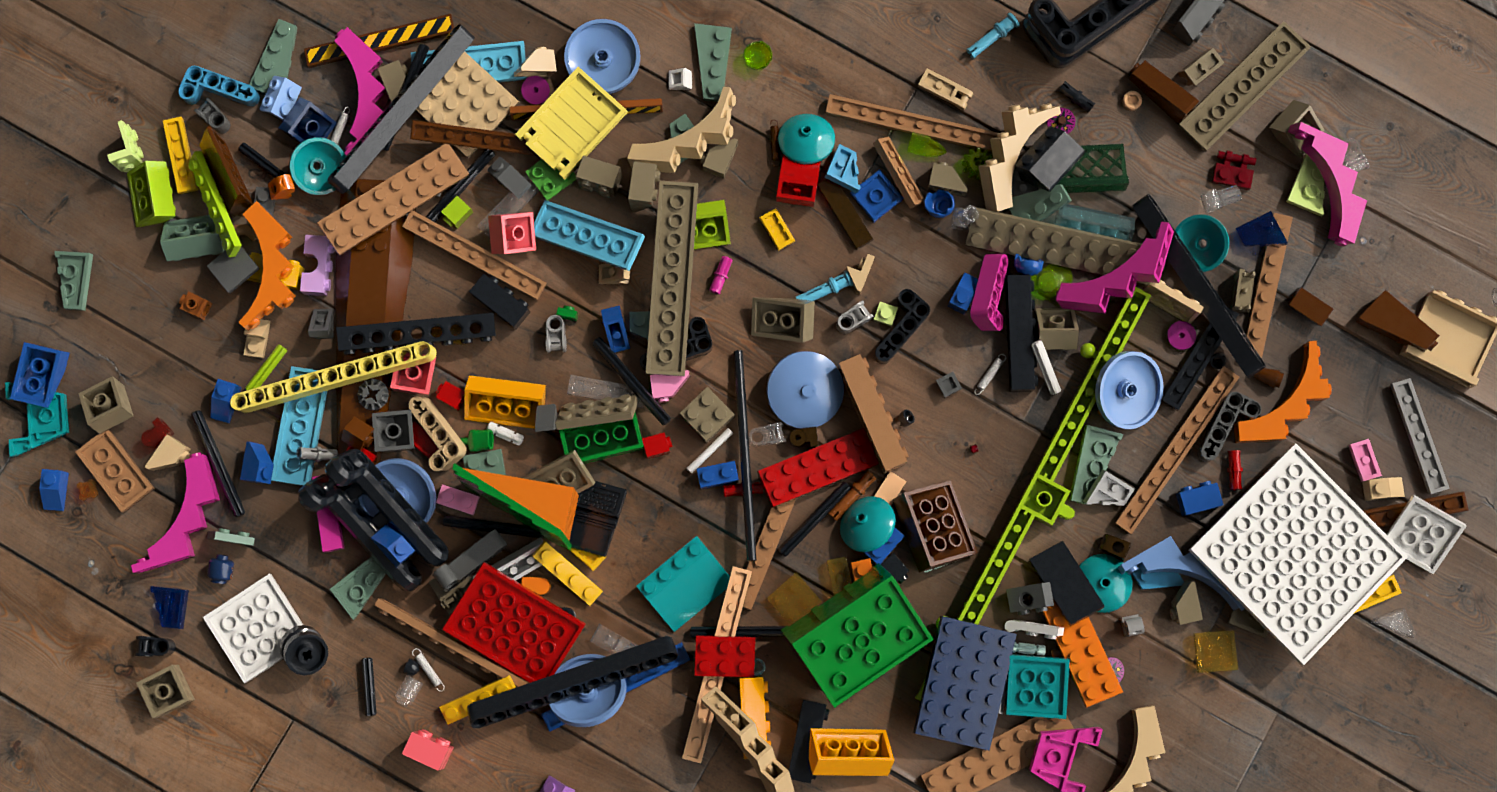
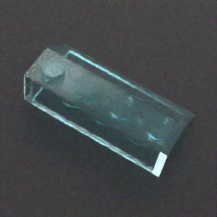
M1066 204L1057 210L1054 225L1132 241L1135 231V218Z

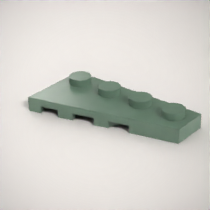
M278 19L249 84L257 92L266 95L273 76L288 79L289 68H291L292 51H294L297 34L296 25Z
M694 23L703 98L705 101L718 102L722 89L725 87L732 28Z
M1085 425L1069 501L1088 505L1083 500L1102 469L1107 470V465L1114 455L1123 434Z

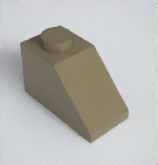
M399 60L378 68L391 102L400 93L408 74L406 65H401Z
M738 139L729 140L728 145H717L710 148L708 154L704 153L701 160L703 171L724 179L738 147Z
M945 162L933 163L928 189L934 191L941 189L948 191L950 194L965 197L967 187L954 168L948 166V163Z
M1190 578L1186 579L1171 602V618L1179 625L1203 620L1195 581Z

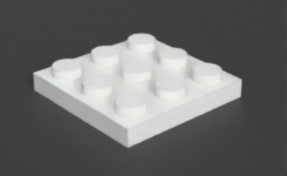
M1413 494L1386 535L1408 556L1407 560L1434 574L1466 528V524Z

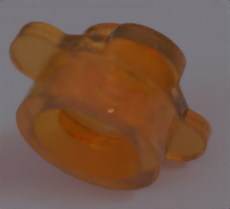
M89 479L88 482H79L77 484L80 500L85 501L87 498H96L98 496L95 480Z

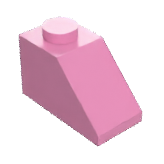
M685 371V377L650 375L653 398L658 403L669 402V399L676 395L689 378V371Z

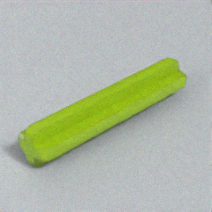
M277 345L247 384L245 390L260 387L286 354L287 349Z

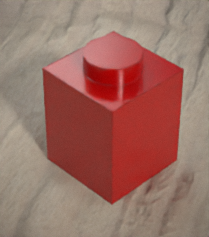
M447 381L444 384L441 383L436 390V398L458 411L460 410L465 401V391Z
M665 432L642 438L648 459L670 453L669 448L673 447L670 436L666 437Z

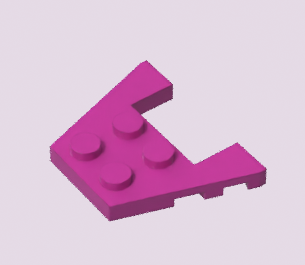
M1101 727L1041 731L1029 770L1062 792H1085L1086 785L1067 780L1078 742L1098 747L1103 729Z

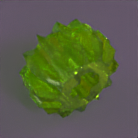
M977 147L976 153L973 149H970L969 154H964L963 158L965 160L961 164L965 166L963 172H970L969 178L976 175V180L980 179L979 166H975V163L980 161V165L986 164V160H990L993 157L992 154L986 156L987 149L983 153L980 152V147Z

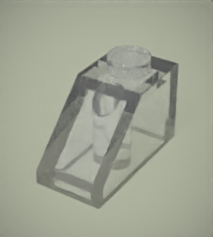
M599 624L590 640L611 654L637 646V644Z

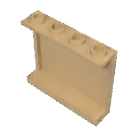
M1433 290L1427 294L1417 317L1440 335L1436 339L1438 344L1431 352L1428 349L1423 352L1409 344L1403 345L1400 355L1463 386L1472 388L1479 381V378H1477L1478 373L1496 337L1497 317L1487 316L1476 307L1470 308L1464 305L1462 300L1452 299L1441 290Z

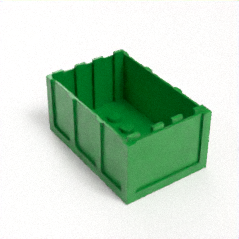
M879 563L852 584L849 583L844 586L842 591L820 606L816 605L810 609L811 612L789 627L787 625L781 629L834 708L934 640L894 577Z

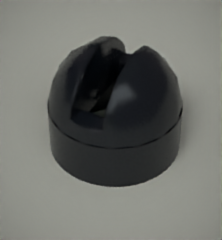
M1221 352L1215 353L1210 359L1211 366L1215 369H1222L1227 361L1226 356Z
M906 409L898 415L897 420L901 422V426H909L914 423L915 418L913 413Z
M409 658L403 673L413 676L418 673L419 664Z

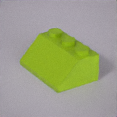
M144 161L127 172L136 227L164 223L176 216V208L172 198L173 191L169 181V170L165 161Z
M725 201L698 203L694 249L731 244Z

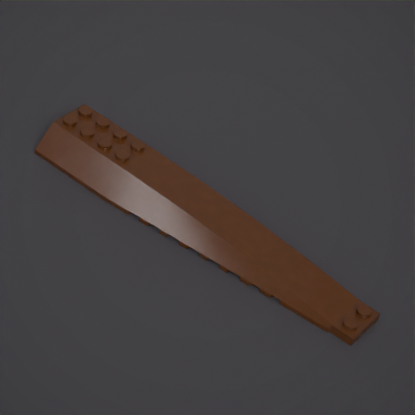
M357 179L344 194H341L340 208L385 180ZM409 213L339 256L336 252V327L403 321L407 288L413 262L415 235L402 227ZM336 330V365L385 352L383 348L375 349L373 353H363V350L355 351V354L344 355L343 352L338 350ZM395 331L392 334V339L394 341L400 340L401 332ZM375 333L372 337L373 342L380 343L383 340V335ZM356 335L353 337V344H362L363 336ZM391 358L386 360V366L391 364ZM370 363L368 365V372L372 370L373 363ZM354 368L349 371V377L354 374ZM393 372L370 378L382 381L389 391L387 403L377 410L366 409L359 403L357 396L359 386L366 380L336 388L338 455L345 452L349 447L347 443L341 440L343 429L354 416L373 428L372 413L389 412V401L392 393L390 386ZM369 388L370 394L366 398H373L374 400H376L375 395L378 393V391H373ZM373 439L370 446H365L364 448L377 455L373 462L376 465L381 462L382 452H375Z

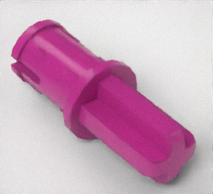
M722 256L717 271L713 273L715 276L709 288L710 292L718 295L721 294L725 279H728L727 274L732 263L731 258Z

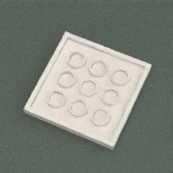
M268 574L203 617L244 683L249 682L281 661L283 658L280 654L279 645L283 635L291 628L303 625L272 574Z

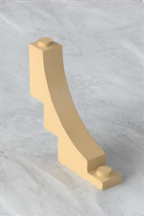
M716 686L702 697V703L716 716L717 721L749 759L762 780L766 791L795 792L789 771L776 760L773 748L759 735L756 723Z

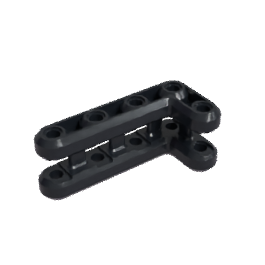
M1033 0L1024 18L1023 29L1052 67L1064 68L1159 0H1098L1071 20L1065 16L1053 0Z
M349 449L333 457L325 465L326 474H322L307 482L298 491L299 502L305 509L317 512L328 508L392 581L404 591L415 590L421 584L422 574L412 564L410 557L396 568L371 540V537L389 523L394 525L415 550L412 555L415 553L419 554L430 566H441L448 559L449 551L445 543L374 463L358 449ZM363 494L367 495L379 510L374 517L369 515L357 500Z

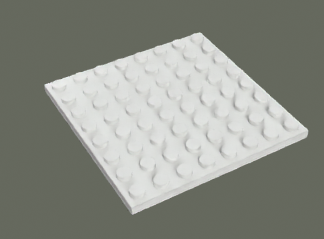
M1296 443L1189 549L1202 565L1301 666L1307 663L1408 557Z

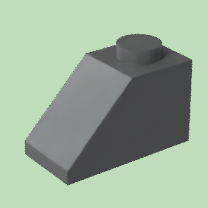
M501 157L487 169L501 186L518 199L532 186Z

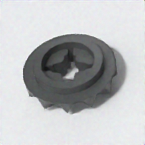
M370 379L364 381L359 386L357 396L359 403L364 408L377 410L387 403L389 391L382 381ZM369 388L373 391H378V393L375 395L376 400H374L373 398H366L370 394Z

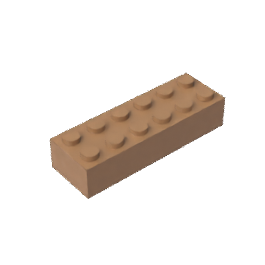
M861 354L840 362L838 370L878 460L881 471L885 474L904 466L909 456L905 447L901 448L899 444L901 438L897 429L893 430L891 422H893L890 412H886L883 407L885 401L882 394H878L876 391L877 382L874 376H870L868 373L869 364L866 358H862Z

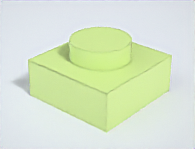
M880 302L873 321L892 327L898 307Z

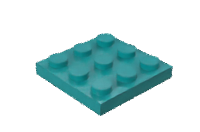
M1010 655L1006 715L1066 719L1070 659Z

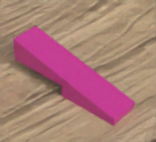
M328 508L317 511L322 551L327 553L345 549L340 521Z

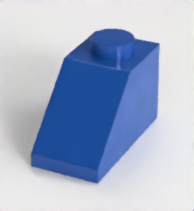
M964 273L948 307L965 315L974 298L978 279Z
M620 305L601 310L611 350L615 353L630 349Z
M217 379L211 397L210 418L230 424L235 410L231 407L230 400L233 395L241 392L242 387Z
M247 441L240 480L271 484L274 464L265 446Z
M42 469L39 490L44 510L64 511L69 477L68 472Z
M387 525L371 537V540L396 568L415 551L402 535Z

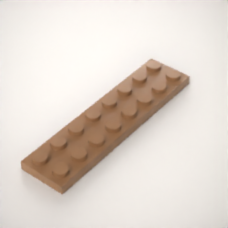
M444 144L323 218L317 224L340 256L469 176V173L449 144Z
M1067 715L1066 719L1033 717L992 738L990 751L974 747L920 776L929 792H978L1029 766L1041 731L1074 728Z

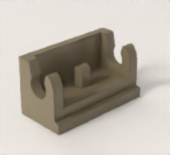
M1211 48L1179 71L1178 75L1187 79L1186 85L1196 86L1224 64V61L1216 50Z
M1239 269L1235 272L1230 309L1246 313L1250 312L1255 277L1254 271L1247 273L1245 269Z

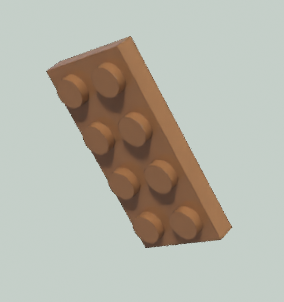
M109 429L97 434L75 452L123 513L155 489Z

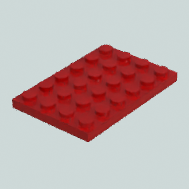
M484 562L442 630L531 683L555 674L586 623Z

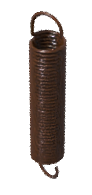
M777 122V125L770 127L773 161H780L779 127Z

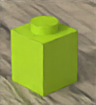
M458 196L441 211L444 215L443 220L450 227L454 225L457 229L473 214L472 209Z

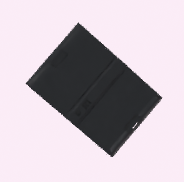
M595 481L593 486L578 493L579 497L569 541L572 544V548L606 557L627 495V489Z

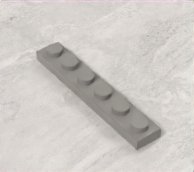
M1411 378L1390 384L1428 494L1450 489Z

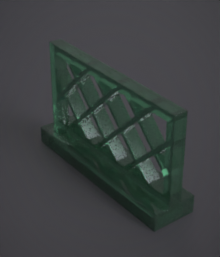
M1124 144L1081 146L1088 152L1083 154V157L1075 163L1074 167L1057 184H1062L1067 193L1126 191L1129 185V176H1127ZM1111 150H1119L1120 156L1116 160L1108 154ZM1092 151H1098L1102 156L1096 161L1089 154ZM1104 157L1113 163L1108 169L1100 164ZM1085 158L1094 164L1089 170L1080 164ZM1097 166L1104 173L1101 176H1095L1091 171ZM1117 166L1121 169L1122 175L1115 176L1110 170ZM1078 167L1085 174L1082 177H1076L1072 172Z

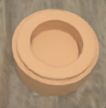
M1129 91L1124 95L1122 104L1125 109L1135 111L1141 106L1142 97L1136 91Z

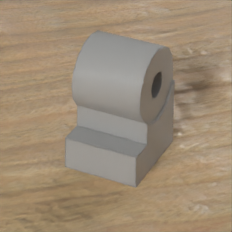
M1138 614L1120 618L1124 637L1145 633L1142 618Z

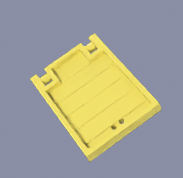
M577 67L515 135L521 141L525 139L527 141L526 145L554 171L558 169L560 171L559 175L566 180L580 165L583 155L588 156L628 111L580 67ZM532 129L536 131L533 136L529 133ZM565 159L569 161L566 166L562 163Z

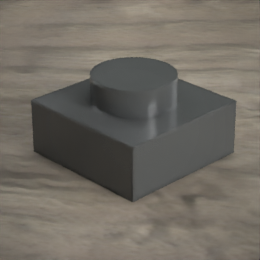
M954 372L935 381L944 398L962 389Z

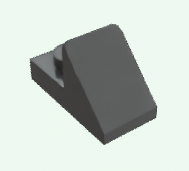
M333 309L313 310L308 329L309 337H314L315 339L333 338Z
M555 404L537 406L535 432L556 429L555 422L558 416Z

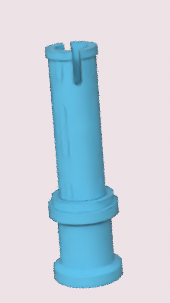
M1009 12L1005 19L1000 23L994 24V29L966 49L968 54H972L971 58L974 59L1000 37L1005 38L1010 30L1020 26L1018 20Z
M845 270L843 274L835 278L830 277L828 282L795 297L796 299L815 301L832 292L838 293L840 289L847 286L851 287L853 282L849 273Z

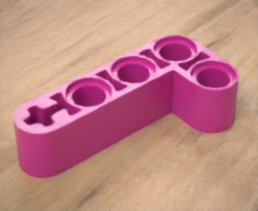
M986 254L983 259L970 311L971 319L981 331H1000L1003 328V317L997 308L1008 268L1006 254Z

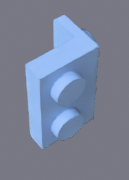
M273 76L267 93L262 100L260 110L270 113L283 121L295 105L302 87L285 77Z

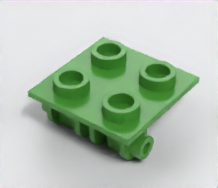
M542 159L525 171L547 201L577 180L574 172L564 180L559 175L560 171L558 169L554 171Z

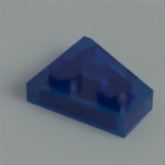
M1271 211L1236 228L1245 247L1276 244L1288 245Z
M151 586L150 590L154 593L156 599L155 606L160 615L161 626L184 629L189 590Z

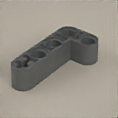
M1239 392L1228 394L1219 406L1198 448V458L1203 462L1214 460L1218 456L1237 416L1246 420H1252L1260 415L1261 405ZM1230 397H1234L1237 400L1236 406L1230 404ZM1247 406L1253 407V415L1247 412ZM1221 414L1228 416V423L1222 422ZM1213 431L1219 432V440L1213 438ZM1210 448L1209 453H1210L1211 455H1210V456H1206L1207 452L1204 451V450Z
M495 529L450 564H444L439 567L432 575L443 590L449 592L481 568L484 562L487 563L504 550L508 544Z

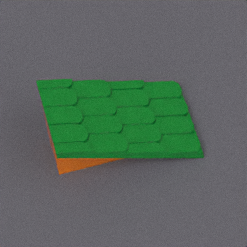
M455 463L453 464V474L466 489L487 499L493 506L511 514L520 523L540 532L545 539L571 551L572 544L569 540L579 497L574 487L466 469Z

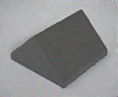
M411 410L372 413L375 452L398 453L415 449Z

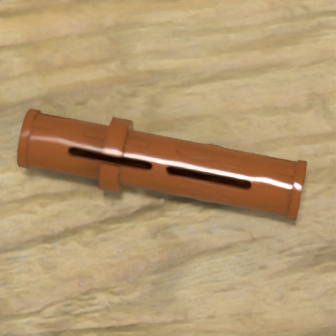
M867 471L857 483L854 482L852 484L851 490L828 514L838 521L860 495L866 493L865 490L877 478Z

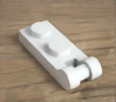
M1009 620L1005 623V629L1008 632L1023 630L1026 631V635L1037 636L1038 633L1045 634V638L1056 639L1057 636H1063L1064 627L1022 620Z

